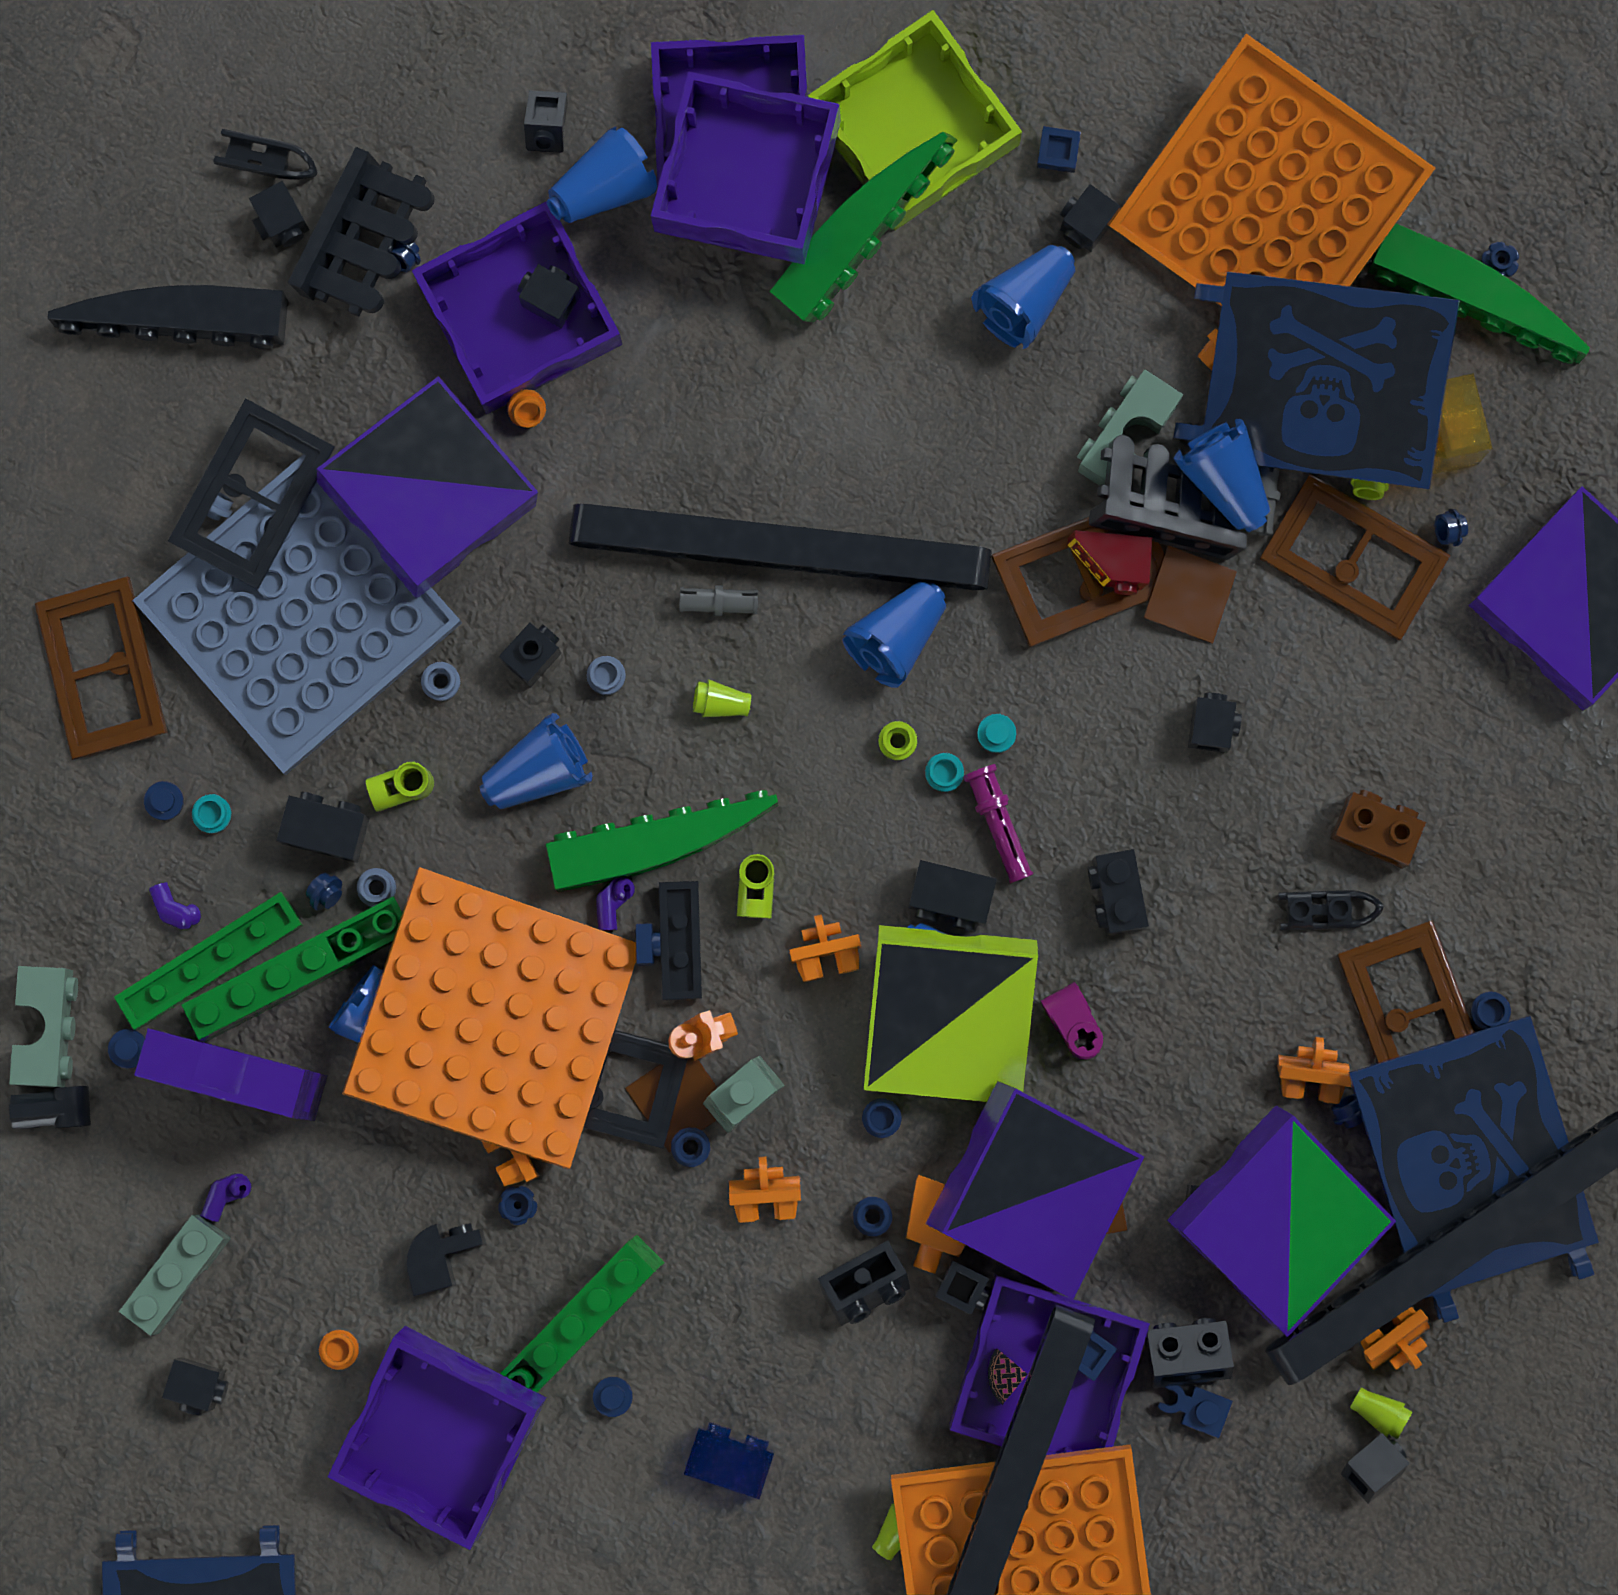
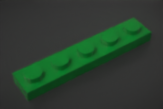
M279 892L117 994L114 998L132 1028L137 1031L304 925L284 893Z

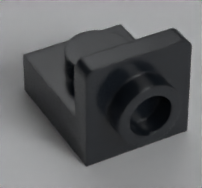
M529 90L524 120L525 144L528 151L557 153L564 151V125L568 105L566 92Z

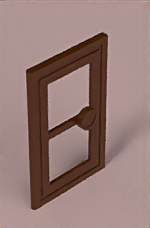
M1309 474L1261 555L1260 560L1401 641L1447 563L1450 554L1314 475ZM1317 503L1324 505L1366 530L1350 559L1343 560L1336 566L1335 577L1290 551ZM1372 535L1379 537L1421 562L1394 610L1387 608L1348 585L1358 577L1359 568L1356 562Z
M1089 517L994 553L991 557L1028 645L1033 647L1149 601L1164 558V552L1160 543L1152 541L1150 582L1145 588L1138 590L1136 595H1121L1113 591L1102 596L1103 587L1101 583L1091 578L1088 568L1071 550L1084 581L1079 588V595L1085 603L1042 620L1019 567L1070 548L1068 546V537L1075 530L1108 533L1110 531L1089 526Z
M128 576L35 603L72 760L168 733L137 605L133 602L135 596L131 580ZM114 604L126 653L116 652L110 657L109 662L73 672L61 619ZM109 670L120 676L131 673L141 718L88 733L76 680Z
M1433 920L1337 954L1377 1063L1399 1057L1390 1031L1402 1032L1408 1027L1409 1020L1442 1008L1454 1039L1475 1033ZM1420 948L1440 1001L1408 1013L1402 1009H1393L1384 1017L1366 967Z

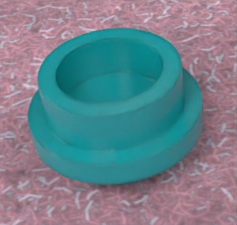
M989 715L981 721L978 727L977 736L979 743L989 752L1002 753L1014 744L1016 727L1012 720L1005 715Z
M939 753L933 756L927 763L925 769L926 780L937 791H952L963 780V764L953 754Z
M215 794L202 796L196 801L192 809V819L196 827L203 832L211 834L224 830L230 823L232 816L229 803L221 796Z

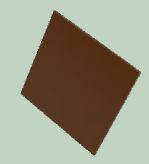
M1168 545L1143 618L1213 644L1237 571Z
M693 1057L688 1058L666 1138L665 1148L669 1153L671 1152L672 1139L678 1131L688 1127H694L702 1131L716 1121L703 1105V1102L717 1089V1086L700 1061H694ZM661 1064L625 1088L647 1121H649L664 1066Z

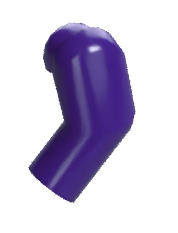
M623 877L615 878L597 894L596 907L599 930H617L616 910L630 899L635 892V886L630 879Z
M167 882L149 888L158 916L164 923L179 929H189L191 925H196L200 922L201 913L199 908L194 904L185 906L174 902Z
M234 1173L214 1181L200 1216L219 1222L226 1203L239 1198H245L250 1194L252 1186L247 1176Z

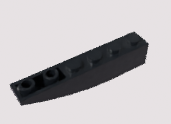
M215 285L160 286L127 290L79 301L48 311L47 319L55 328H58L60 333L68 335H81L82 330L97 331V335L107 338H118L120 333L135 334L137 339L156 341L158 336H171L174 341L187 344L196 343L198 338L211 339L212 344L219 346H234L235 341L250 342L251 347L258 349H272L273 344L284 345L288 299L282 290Z

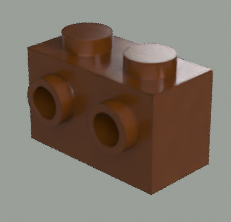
M1360 790L1359 794L1352 792L1347 796L1330 839L1401 869L1409 866L1426 822L1417 819L1419 813L1413 809L1402 805H1397L1394 809L1382 804L1383 798L1377 794L1366 790Z

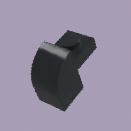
M441 1223L431 1225L420 1232L413 1240L407 1254V1272L413 1296L456 1285L449 1254L487 1244L483 1228L473 1230L471 1223L448 1229L450 1237L444 1238Z

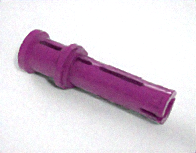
M992 764L966 774L963 778L965 782L970 783L976 798V812H979L980 816H985L1011 884L1033 875V872L1029 867L1006 808L1009 805L1008 795L1002 793L994 773L997 770L996 764Z

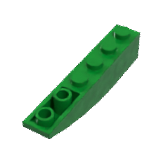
M941 132L907 152L872 177L849 197L812 236L805 265L792 262L769 292L803 321L814 323L817 319L819 321L824 319L834 306L832 299L840 289L846 290L858 275L856 269L864 259H871L882 245L880 238L888 228L894 229L906 215L904 210L906 205L913 197L915 199L920 197L930 184L928 177L937 166L939 168L943 167L951 159L955 152L952 147L958 140L946 132Z
M1397 223L1378 247L1367 272L1374 275V279L1378 283L1387 287L1400 286L1409 290V294L1460 300L1457 317H1472L1481 321L1480 325L1491 332L1502 333L1504 331L1516 336V341L1526 347L1535 349L1539 346L1551 351L1552 357L1563 363L1572 364L1576 362L1579 364L1589 352L1590 347L1571 328L1534 296L1513 281L1464 252Z
M761 790L745 794L746 801L730 804L729 798L707 802V809L692 812L691 806L670 810L668 811L669 817L654 820L653 815L630 819V826L616 828L615 823H606L592 827L593 833L577 837L576 831L556 834L553 836L555 842L546 843L555 890L559 893L610 882L618 877H634L674 864L740 832L778 807L777 795L768 796L767 790Z
M393 896L181 1004L198 1040L206 1043L392 944L403 913L395 897Z
M635 1235L500 1374L538 1393L665 1262L638 1235Z

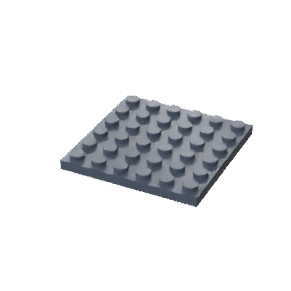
M306 455L300 456L258 493L280 504ZM317 482L259 589L187 553L133 599V602L284 775L292 771L462 624L461 620L432 588L416 599L384 562L371 539L349 521ZM250 499L206 538L250 560L276 511Z

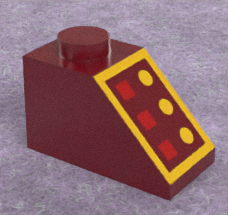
M1075 530L1068 537V546L1103 587L1114 588V593L1136 595L1138 590H1142L1149 584L1152 537Z

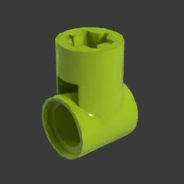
M406 762L397 769L366 779V786L371 802L376 812L411 800H422L428 797L433 791L434 778L431 772L419 763ZM415 771L421 772L423 775L421 787L415 791H408L405 787V780L408 774ZM394 782L397 791L400 793L392 795L388 783Z
M750 855L740 865L736 915L738 917L772 919L775 871L772 862L764 855ZM753 862H762L768 868V876L761 883H752L746 877L747 867ZM748 888L755 891L764 890V900L747 899Z

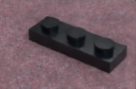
M659 882L662 1000L702 999L699 882Z

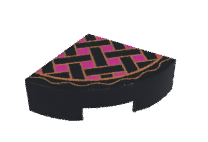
M996 1348L989 1360L988 1382L993 1395L1003 1405L1027 1376V1373Z

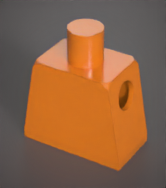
M917 1175L906 1238L921 1243L913 1266L935 1274L942 1253L945 1252L959 1257L965 1244L926 1224L945 1184Z

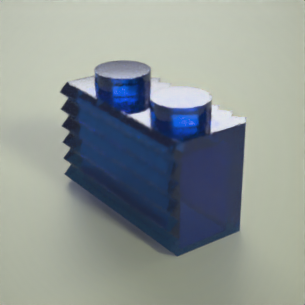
M709 1422L707 1428L699 1426L684 1475L760 1499L775 1453L774 1450L768 1449L769 1441L747 1434L745 1441L730 1436L731 1428L714 1422Z

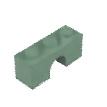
M1145 369L1138 379L1133 375L1130 377L1119 394L1125 398L1117 410L1113 407L1109 408L1098 425L1103 429L1096 442L1089 438L1077 456L1078 459L1082 460L1078 472L1099 486L1105 485L1107 461L1100 459L1101 450L1105 447L1108 448L1109 443L1114 438L1122 435L1125 429L1133 425L1146 426L1159 434L1183 397L1182 393Z
M18 966L15 1005L39 1010L45 1020V1030L42 1037L31 1045H12L10 1085L60 1088L65 1087L66 1080L71 1079L73 1060L71 1056H67L68 1040L74 1039L76 1024L75 1018L70 1017L71 1001H76L78 995V979L73 977V970Z
M200 1214L191 1215L119 1312L150 1336L159 1334L183 1303L181 1299L188 1288L204 1270H208L231 1237L206 1218L201 1217Z

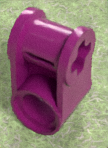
M1075 982L1040 1000L1056 1031H1059L1073 1056L1087 1060L1094 1058L1099 1053L1103 1045L1102 1032L1091 1014L1092 1012L1086 999ZM1083 1031L1085 1035L1093 1034L1096 1039L1091 1044L1092 1050L1087 1051L1084 1046L1079 1048L1075 1046L1079 1039L1078 1032Z

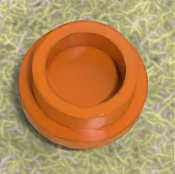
M527 389L521 390L510 398L507 412L514 424L530 428L542 421L546 413V404L538 392Z
M334 1330L327 1333L321 1340L319 1355L322 1362L329 1368L342 1370L350 1367L356 1361L359 1355V1344L355 1336L350 1332Z

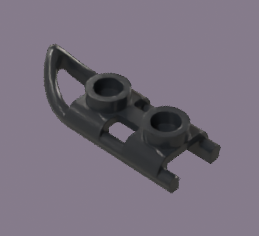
M222 129L221 135L229 137L230 142L225 158L214 155L213 162L216 165L278 179L301 180L313 178L317 175V168L312 158L306 151L296 145ZM253 143L266 145V151L264 153L253 151ZM290 151L298 154L305 160L309 166L308 171H286ZM250 162L261 163L262 165L260 166L256 164H251Z
M1355 890L1278 893V900H1287L1289 923H1280V931L1361 927L1374 921L1384 908L1383 903L1378 898ZM1351 898L1366 900L1374 904L1375 910L1365 918L1352 921ZM1312 899H1327V903L1313 905ZM1327 915L1328 921L1313 922L1312 916Z

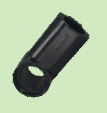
M89 1086L53 1088V1092L11 1095L9 1117L12 1128L91 1126Z

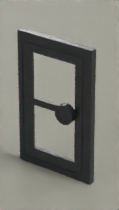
M245 398L168 542L244 583L259 589L317 482V468L329 460L335 446ZM254 428L306 455L280 504L246 487V481L241 475L230 474ZM222 487L224 492L230 497L237 498L244 494L276 511L250 560L198 534Z
M614 1030L583 1127L664 1149L688 1059L679 1058L674 1055L669 1048V1044ZM609 1051L664 1065L648 1122L597 1108L604 1099L603 1091L599 1088Z

